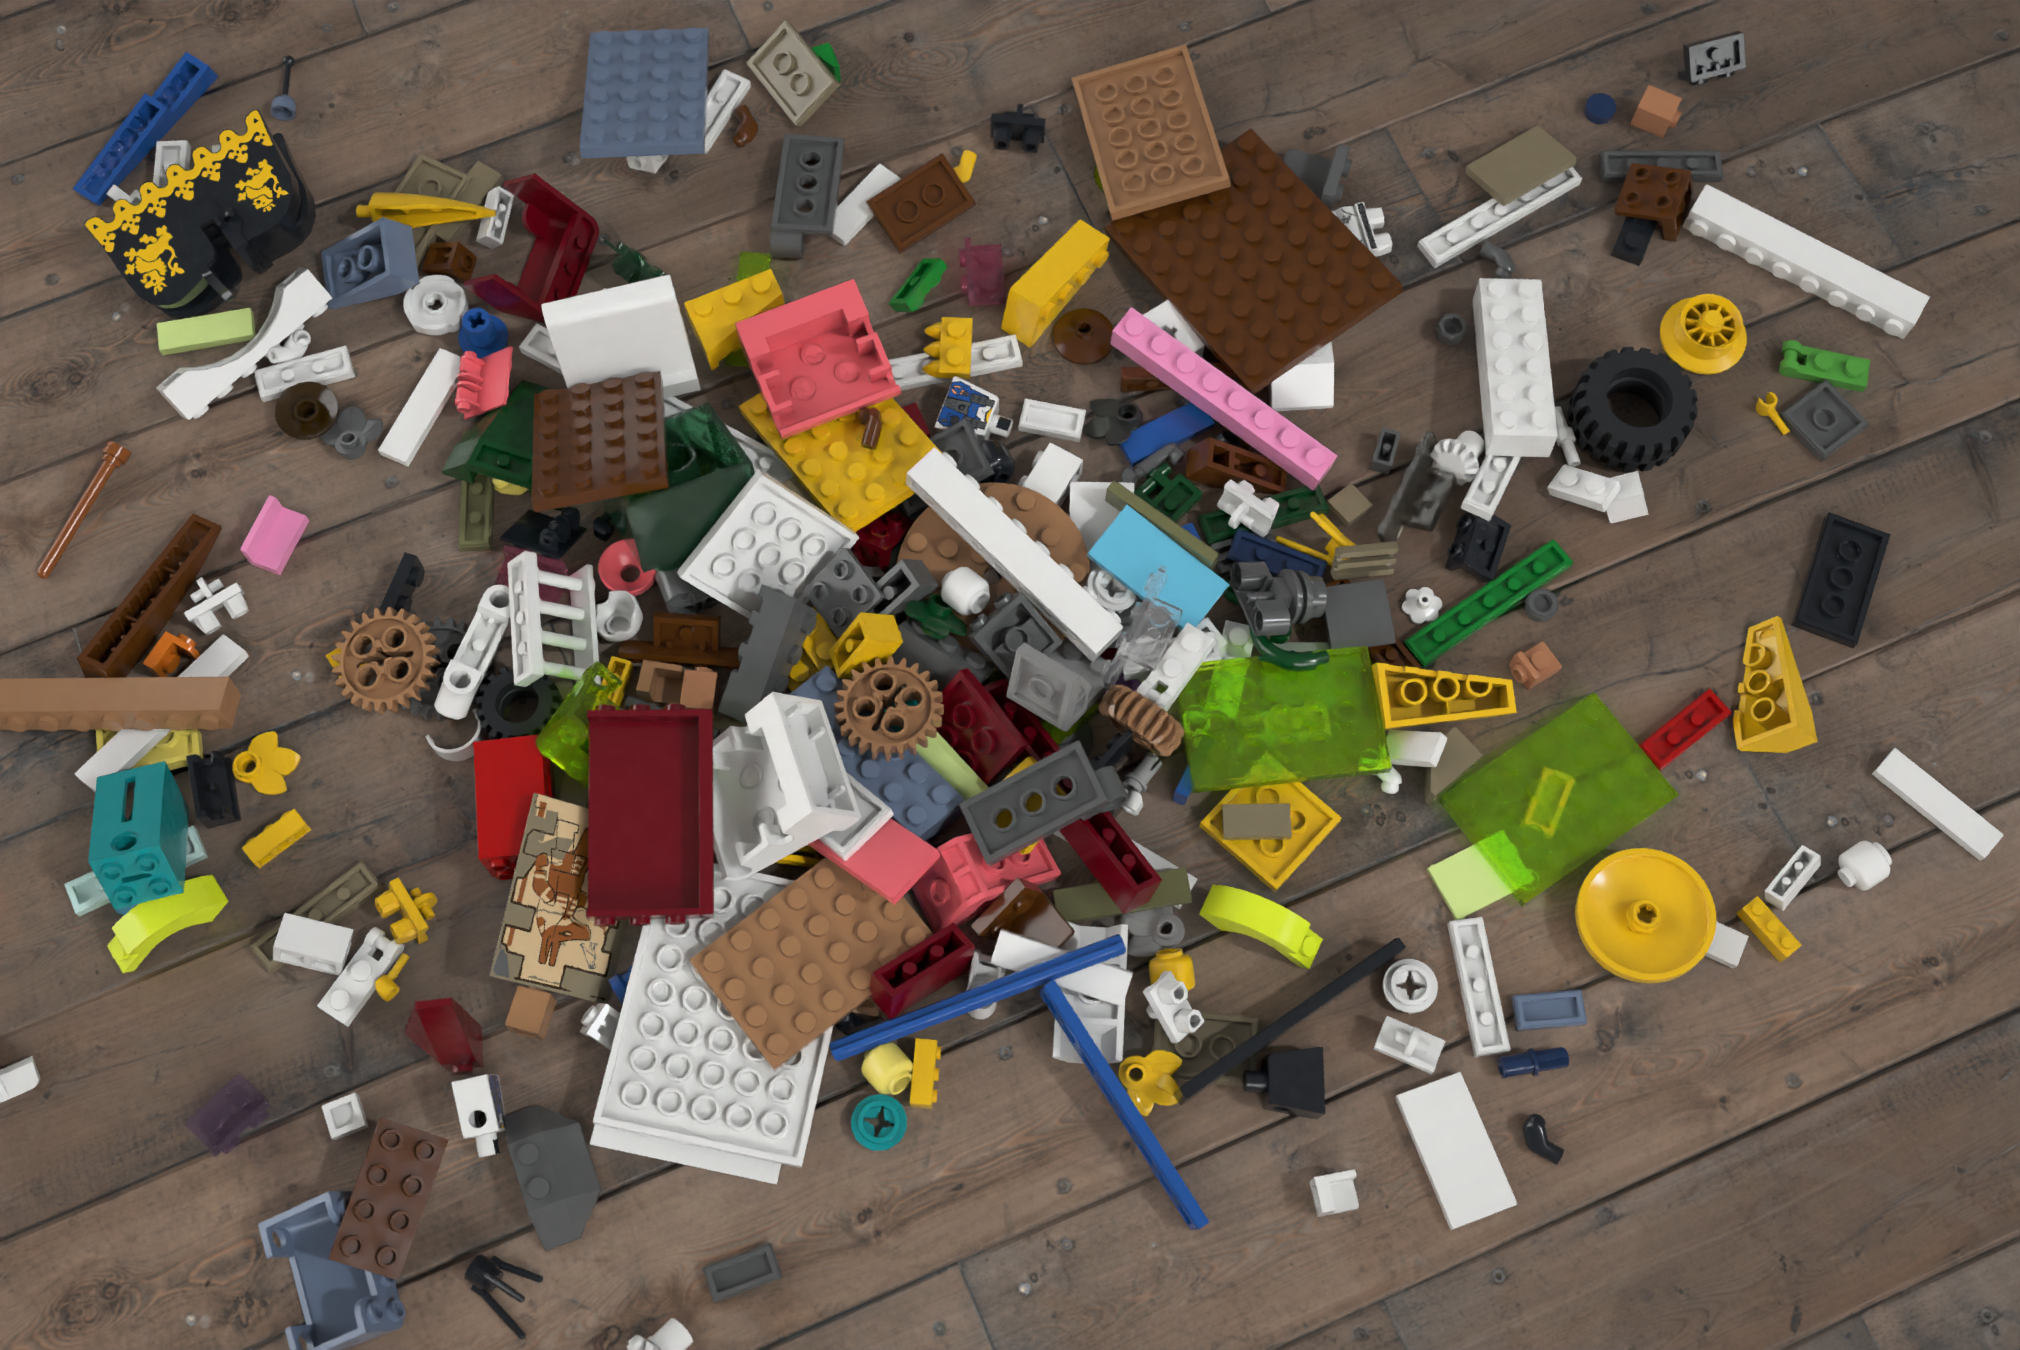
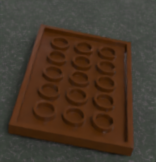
M661 371L653 373L641 372L636 376L625 378L613 377L603 382L592 384L580 383L569 389H547L541 393L534 394L531 495L534 512L669 488L664 388Z

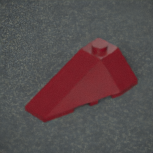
M452 997L415 1001L411 1010V1017H408V1024L404 1027L406 1036L446 1070L452 1071V1075H468L473 1073V1068L483 1067L482 1026Z

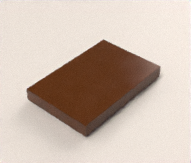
M943 153L866 201V205L899 254L976 206V202Z

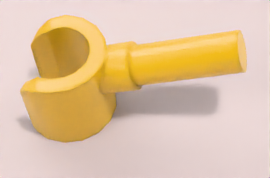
M1767 392L1765 397L1766 403L1760 397L1758 398L1756 412L1761 416H1769L1784 436L1790 430L1775 409L1778 398L1773 392Z
M405 953L401 954L391 971L387 975L379 977L375 983L377 994L386 1002L392 1000L400 990V987L394 980L410 958Z

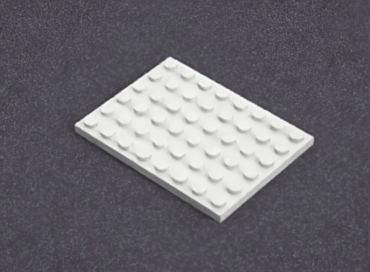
M714 863V918L686 919V924L665 925V919H651V925L642 927L593 1124L802 1168L833 1027L774 1072L689 961L794 882V880L755 873L741 880H723L719 864Z

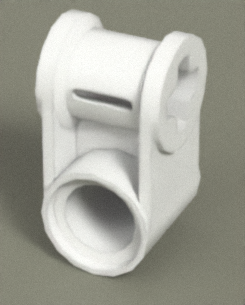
M975 949L967 990L1005 977L1007 968L991 964L992 956L981 954V950ZM997 1002L968 1012V1014L975 1019H986L993 1014Z

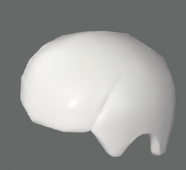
M626 590L610 591L607 601L596 605L597 633L600 637L615 643L628 640L639 631L643 621V614L635 596Z

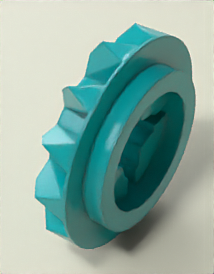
M883 1094L871 1095L863 1099L854 1109L851 1119L852 1132L860 1145L872 1151H888L901 1142L907 1130L906 1112L903 1106L893 1097ZM881 1109H884L885 1121L894 1127H883L881 1132L878 1133V1137H875L874 1125L869 1124L865 1119H877Z

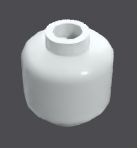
M959 567L954 571L951 570L942 579V600L961 615L977 614L988 604L990 599L988 582L970 568Z
M1863 840L1839 856L1840 870H1838V875L1846 886H1854L1857 889L1866 891L1889 876V865L1892 864V860L1882 845L1877 842L1871 843Z

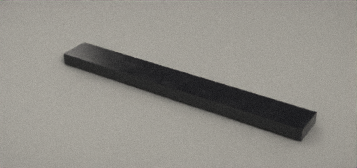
M1400 938L1393 939L1180 1086L1175 1092L1174 1097L1182 1106L1390 962L1406 946Z

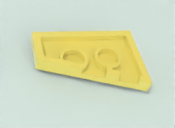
M96 729L97 752L119 731ZM198 729L171 730L131 769L166 761L169 769L174 770L188 766L186 756L197 754L204 759L202 734Z

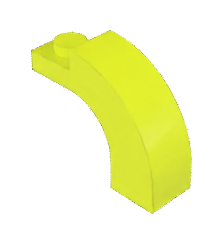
M213 875L186 880L184 893L143 902L127 912L112 927L116 935L107 947L123 973L135 971L150 951L162 940L184 928L212 922L229 901Z
M1212 885L1199 915L1221 931L1241 933L1266 943L1300 968L1310 969L1323 940L1309 929L1310 923L1289 909L1264 897L1234 887Z

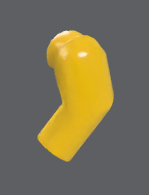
M968 150L963 151L959 166L953 168L962 183L970 180L977 154Z

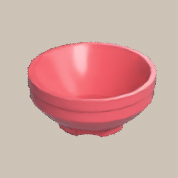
M625 539L613 543L603 552L599 560L598 572L601 581L608 590H626L633 596H637L647 591L655 582L658 562L654 552L648 545L639 540ZM629 567L637 568L640 571L639 578L634 582L624 581L622 573L625 569Z

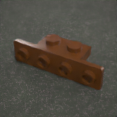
M655 612L653 616V641L625 640L622 641L618 649V658H624L634 663L651 660L669 664L691 663L695 667L718 665L730 670L739 669L741 664L738 660L739 648L720 646L721 616Z

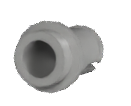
M1146 752L1132 772H1127L1124 775L1123 786L1129 791L1134 790L1138 793H1144L1147 790L1146 785L1163 766L1162 762L1158 761L1155 763L1159 758L1152 753Z

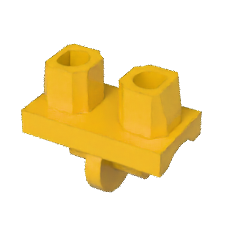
M398 877L389 882L388 891L375 898V907L383 919L398 911L403 919L390 925V931L399 945L416 939L418 944H421L428 940V936L425 933L428 930V925L421 914L424 915L427 921L433 919L435 914L431 908L437 903L438 899L432 892L422 894L417 887L410 891L414 899L412 900Z

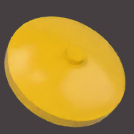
M1633 848L1619 851L1606 857L1589 872L1581 885L1576 899V925L1587 951L1606 970L1633 982L1661 983L1686 974L1705 956L1712 944L1716 931L1715 904L1704 880L1683 860L1656 849Z

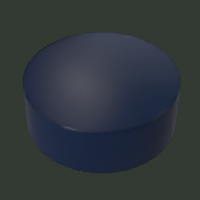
M1604 93L1591 95L1584 107L1586 118L1595 124L1609 122L1616 111L1614 99Z

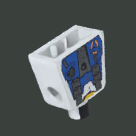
M954 376L934 426V431L936 435L967 417L981 442L988 440L991 433L1008 438L1013 420L998 415L999 398L996 395Z
M486 1074L451 1082L463 1138H475L479 1158L499 1154L500 1150L496 1133L506 1131L499 1075ZM482 1112L487 1117L484 1126H481L479 1123V1116Z

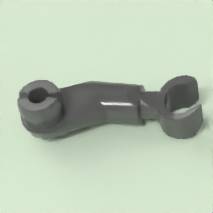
M1168 443L1136 464L1134 470L1131 467L1126 468L1122 472L1120 482L1134 483L1135 487L1137 480L1147 477L1146 474L1153 468L1157 469L1168 459L1173 465H1177L1184 459L1186 453L1183 449L1179 448L1177 443Z

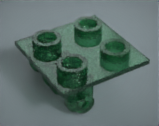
M608 240L604 241L622 256L614 259L612 267H614V272L629 284L668 275L657 266L649 264L646 261L647 258L639 251L629 248L621 241L617 245Z

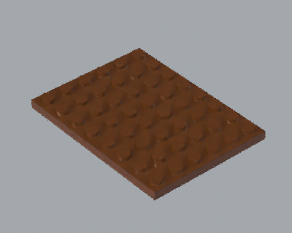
M1249 129L1220 149L1230 178L1231 187L1120 218L1105 226L1104 229L1110 240L1163 299L1170 301L1199 339L1243 388L1254 395L1403 292V285L1252 129Z

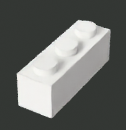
M499 186L488 191L484 206L496 210V216L481 218L476 239L477 242L490 249L503 244L514 198L513 194Z
M1802 845L1766 888L1765 900L1784 911L1821 866V856Z

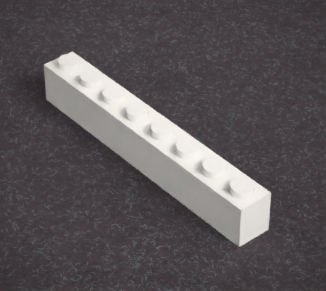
M1708 184L1705 185L1682 226L1695 236L1703 237L1717 244L1721 249L1744 258L1748 263L1758 265L1773 273L1776 277L1799 286L1803 291L1813 293L1828 301L1831 305L1840 307L1856 315L1860 320L1870 322L1883 329L1886 333L1903 340L1916 324L1930 298Z
M934 447L907 472L906 485L1019 593H1022L1089 660L1094 662L1120 636L1123 626L1120 624L1121 619L1109 608L1105 610L1097 602L1098 598L1087 586L1081 587L1073 579L1074 575L1067 566L1062 563L1058 565L1050 557V552L1045 545L1039 541L1034 542L1026 535L1025 527L1018 520H1011L1002 512V505L994 497L990 496L988 498L979 490L980 486L969 474L964 476L956 468L957 464L946 452L941 454Z

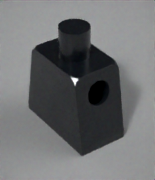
M1323 1047L1268 1054L1261 1060V1071L1244 1070V1092H1262V1107L1265 1110L1309 1119L1320 1118L1326 1114Z

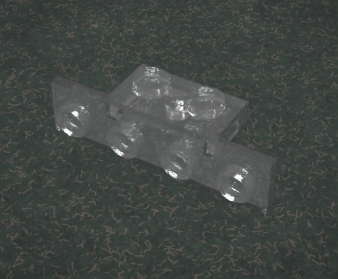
M1160 565L1156 574L1151 573L1144 587V591L1147 593L1142 603L1137 601L1130 615V620L1133 621L1128 631L1123 630L1116 642L1115 648L1118 649V652L1113 661L1108 659L1102 670L1101 677L1104 678L1103 684L1108 691L1116 684L1127 660L1155 671L1183 614L1182 609L1158 599L1168 578L1167 567Z

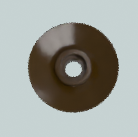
M302 382L291 386L282 393L275 406V419L280 429L286 435L299 440H310L322 436L333 427L339 414V403L335 394L327 386L317 382ZM314 413L310 418H305L307 414Z

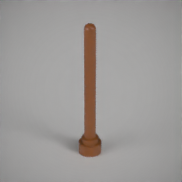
M113 441L106 443L101 451L103 463L37 569L39 578L46 579L50 576L114 469H119L121 465L127 463L132 453L123 446Z

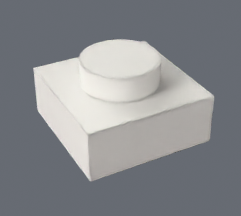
M352 1093L322 1105L331 1139L335 1141L369 1127L357 1093Z

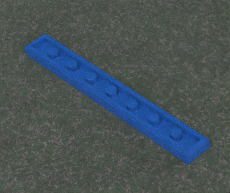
M1052 980L1039 990V994L1189 1229L1192 1231L1197 1230L1208 1224L1209 1220L1056 981Z

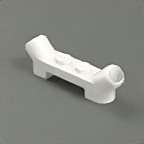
M493 585L485 591L478 604L477 612L454 658L450 660L444 672L443 682L434 706L437 712L445 717L459 720L467 716L472 700L511 622L509 587Z

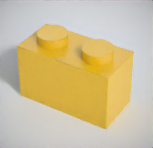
M859 613L829 650L838 678L852 679V669L862 673L863 662H866L872 668L875 667V658H879L882 665L888 661L889 656H892L903 643L894 615Z

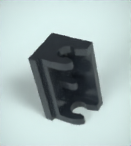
M211 751L212 757L208 759H202L197 754L186 756L196 819L208 829L241 821L231 758H225L218 751Z

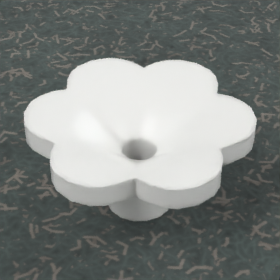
M1422 587L1420 590L1410 589L1405 595L1406 601L1403 602L1401 608L1405 615L1410 616L1412 623L1421 625L1424 622L1431 623L1438 618V611L1442 607V601L1439 597L1434 596L1432 589Z

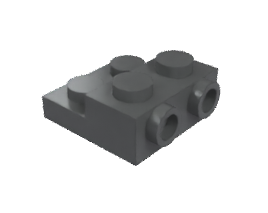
M1005 592L993 603L996 609L988 616L981 614L975 618L969 625L972 631L966 635L982 655L994 664L1008 682L1010 681L1016 650L1023 643L1028 644L1046 656H1049L1063 643L1026 597L1019 592H1014L1013 594Z

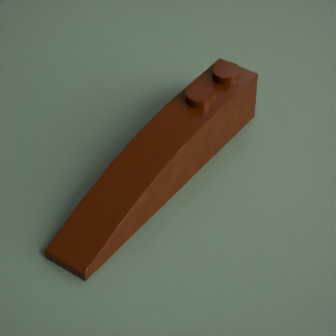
M196 514L190 516L77 657L85 678H121L128 676L156 640L188 592L222 530L221 525Z

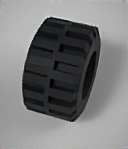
M506 667L499 669L501 674L497 677L494 674L490 675L487 678L490 684L488 686L482 684L479 690L483 697H477L476 705L479 708L476 710L477 717L489 738L494 740L542 734L548 747L550 745L547 741L550 738L556 741L560 736L557 728L563 729L565 725L563 716H566V708L563 704L565 702L552 678L544 675L527 687L514 685L513 670L508 671ZM524 697L539 700L536 712L529 719L518 723L504 720L507 708L515 700Z

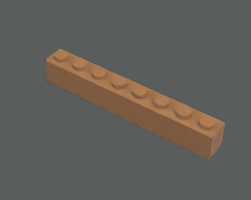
M229 676L0 679V730L24 732L26 730H45L49 732L77 730L84 732L90 729H107L110 731H120L121 729H139L143 731H151L153 729H172L176 731H183L185 729H205L209 731L229 729L233 727L241 694Z

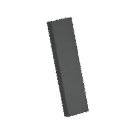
M1601 151L1599 154L1601 182H1624L1632 163L1691 170L1692 182H1721L1724 177L1720 151Z

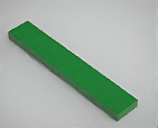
M1552 539L1404 640L1403 645L1424 669L1523 601L1533 590L1540 589L1572 567L1574 562L1559 544Z

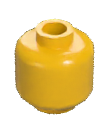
M1181 948L1163 949L1155 953L1156 957L1152 958L1149 962L1151 985L1160 978L1164 971H1171L1176 981H1183L1188 991L1194 988L1195 975L1193 960L1190 955L1183 953Z

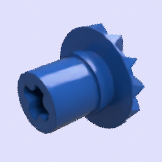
M473 308L464 314L462 319L463 325L458 334V342L463 352L473 351L477 354V358H483L508 346L507 339L509 333L501 319L488 314L482 308Z

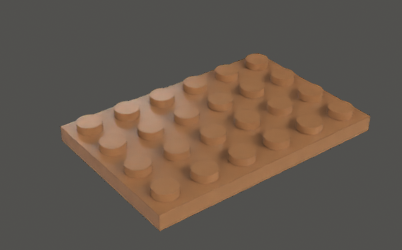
M1186 44L1072 77L1074 90L1112 221L1231 187L1230 178Z
M824 858L689 961L775 1072L870 998L871 992L869 990L872 972L934 934L904 897L894 905L834 862Z

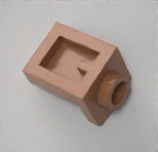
M1544 641L1524 653L1522 651L1516 653L1509 663L1513 677L1517 682L1523 683L1527 690L1553 676L1562 668V665Z

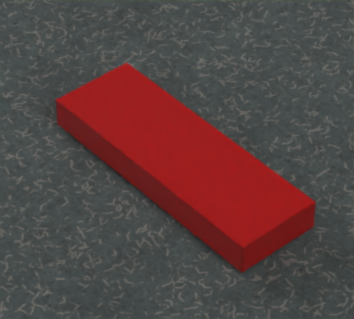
M1709 688L1635 749L1659 773L1729 717L1732 711Z

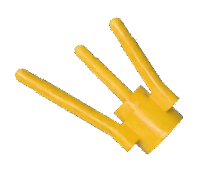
M1311 512L1310 517L1332 537L1325 547V550L1329 552L1328 555L1280 536L1275 537L1276 542L1326 561L1330 567L1333 564L1336 547L1356 545L1344 536L1324 514L1317 515L1315 512Z

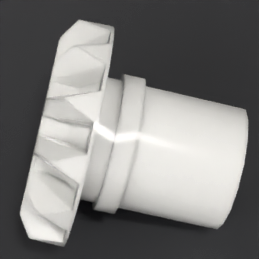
M1464 431L1456 440L1443 439L1439 441L1430 454L1432 459H1434L1432 467L1439 469V476H1446L1449 484L1456 481L1462 486L1466 482H1471L1479 471L1477 458L1485 449L1484 440L1476 432Z
M671 1318L653 1336H649L647 1339L634 1335L628 1341L627 1348L628 1350H686L693 1343V1339L680 1322Z

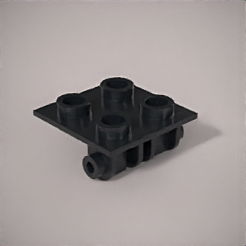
M566 507L562 510L561 515L555 518L528 510L500 537V540L510 543L517 548H525L540 553L547 558L560 560L587 532V528L579 526L580 513L575 507Z

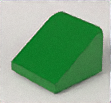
M828 42L812 47L811 49L840 83V65L831 44Z

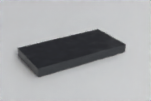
M1828 512L1824 518L1791 626L1854 648L1859 641L1890 534Z

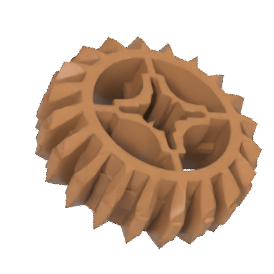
M1113 685L1109 691H1106L1102 697V702L1098 706L1100 714L1111 725L1116 727L1118 731L1124 734L1127 729H1131L1134 732L1133 740L1160 756H1170L1178 748L1184 736L1183 727L1173 716L1169 715L1166 710L1160 708L1147 697L1142 696L1129 687Z

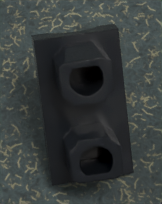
M1017 104L1016 112L1005 111V115L992 113L991 138L994 141V148L998 150L1010 149L1011 140L1022 141L1023 151L1037 153L1040 143H1044L1046 119L1034 118L1035 114L1023 113L1024 104Z

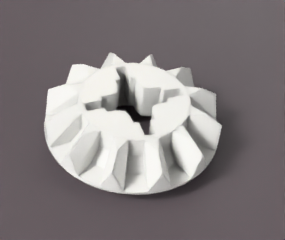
M1097 567L1090 573L1085 584L1095 593L1098 598L1097 602L1105 609L1109 608L1119 614L1125 609L1130 608L1136 598L1133 592L1101 567ZM1109 582L1112 592L1115 593L1113 597H1110L1108 590L1105 589Z
M1403 959L1395 962L1388 968L1384 975L1382 988L1386 1001H1389L1395 1010L1413 1014L1426 1010L1434 1002L1437 996L1438 983L1433 971L1426 964L1415 959ZM1408 973H1410L1413 985L1424 987L1414 990L1410 1000L1406 989L1396 987L1406 982Z

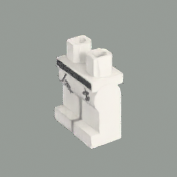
M1364 202L1356 203L1355 206H1345L1332 211L1376 258L1391 252L1392 240L1390 234L1387 232L1374 235L1373 229L1384 226L1385 221L1381 207L1366 209Z

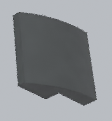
M1383 579L1326 587L1327 604L1322 620H1325L1329 652L1396 643Z

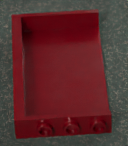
M636 704L631 705L630 710H616L614 705H597L595 710H587L589 721L587 920L594 921V926L608 927L615 926V920H629V925L647 926L651 925V919H665V925L686 924V919L714 918L712 709H685V705L668 704L664 706V709H651L650 705Z

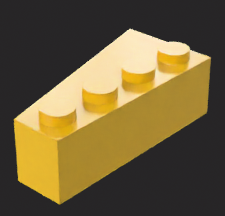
M1079 219L1010 288L1001 329L1010 335L1016 334L1017 340L1031 348L1079 288L1087 282L1097 267H1102L1109 255V252L1106 250L1110 238Z
M1378 662L1369 666L1378 731L1501 717L1517 713L1513 682L1510 679L1457 674L1440 670L1433 671Z

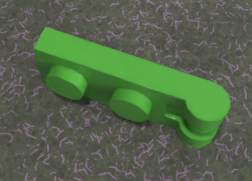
M1788 340L1782 344L1781 353L1784 356V360L1780 362L1779 373L1781 375L1815 383H1822L1824 380H1827L1834 387L1863 392L1866 389L1870 366L1869 359L1802 346L1800 342ZM1796 360H1802L1803 365L1799 364Z

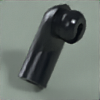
M1529 1115L1524 1121L1522 1128L1527 1148L1531 1152L1557 1165L1562 1158L1564 1149L1548 1141L1545 1129L1546 1122L1541 1115Z

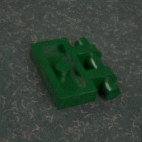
M1163 462L1157 469L1153 468L1146 474V480L1138 488L1134 487V494L1175 523H1178L1203 498V492L1181 473L1172 481L1169 480L1167 476L1172 472V469L1167 463ZM1155 488L1160 489L1161 492L1153 500L1147 496Z

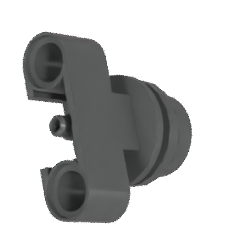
M1263 561L1234 562L1231 566L1230 583L1254 635H1286L1290 626L1304 624L1309 619L1320 618L1324 614L1327 604V591L1325 583L1320 576H1310L1302 570L1282 569L1276 577H1272L1266 563Z

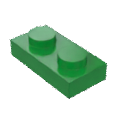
M923 258L890 300L889 305L895 312H913L924 303L923 298L930 289L934 288L941 281V275L948 266L941 258Z

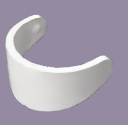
M476 708L473 709V712L478 720L477 731L473 738L464 746L445 750L435 746L429 734L425 736L428 743L440 757L449 761H462L474 756L473 742L485 741L486 732L477 717Z

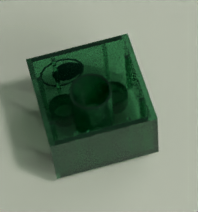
M709 402L665 417L669 488L602 500L604 508L643 573L652 569L670 571L682 566L688 556H690L755 474L752 461Z

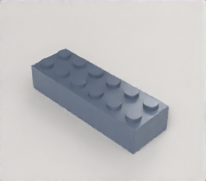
M825 666L789 695L822 701L846 772L892 809L894 815L891 819L929 844L960 818L962 810L959 804L964 802L965 798L918 753L914 756L907 749L904 751L903 760L899 759L897 753H892L890 760L886 761L884 753L880 752L874 760L872 759V751L870 749L862 755L859 754V743L850 747L848 745L849 736H841L840 727L842 725H837L835 718L838 713L835 712L834 703L839 702L836 692L837 690H844L842 679L838 678L837 674L828 666ZM869 710L859 713L862 717H868L873 714ZM881 723L873 731H877ZM891 727L887 729L889 732L896 733Z

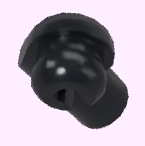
M851 1012L835 1025L838 1030L848 1036L883 1022V1019L879 1015L863 1020Z

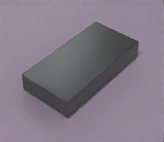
M771 1243L703 1268L713 1303L721 1302L783 1278Z

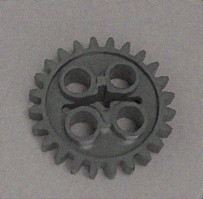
M436 617L434 626H429L430 629L427 633H432L437 638L431 645H435L440 649V652L433 655L432 658L439 661L440 665L431 667L430 671L436 674L437 678H427L426 683L430 686V691L422 688L418 691L422 700L418 701L413 697L409 698L410 713L415 718L422 712L424 719L429 721L433 713H435L438 720L443 722L444 715L437 712L434 703L443 682L444 672L450 660L454 658L468 630V626L464 621L456 627V623L451 617L447 620L446 625H443L440 618ZM425 619L422 620V622L426 623L429 626L428 622ZM404 635L400 636L402 642L404 641ZM492 662L490 663L487 671L494 669V665ZM408 666L401 670L400 679L407 675ZM485 673L476 694L481 693L479 690L483 682H489L487 679L490 676L489 673ZM476 694L472 700V703L476 704ZM399 703L400 707H401L404 711L407 710V708H405L404 706H402V705Z

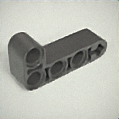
M674 564L664 567L655 575L669 613L696 614L722 604V602L681 579L677 571L682 565Z

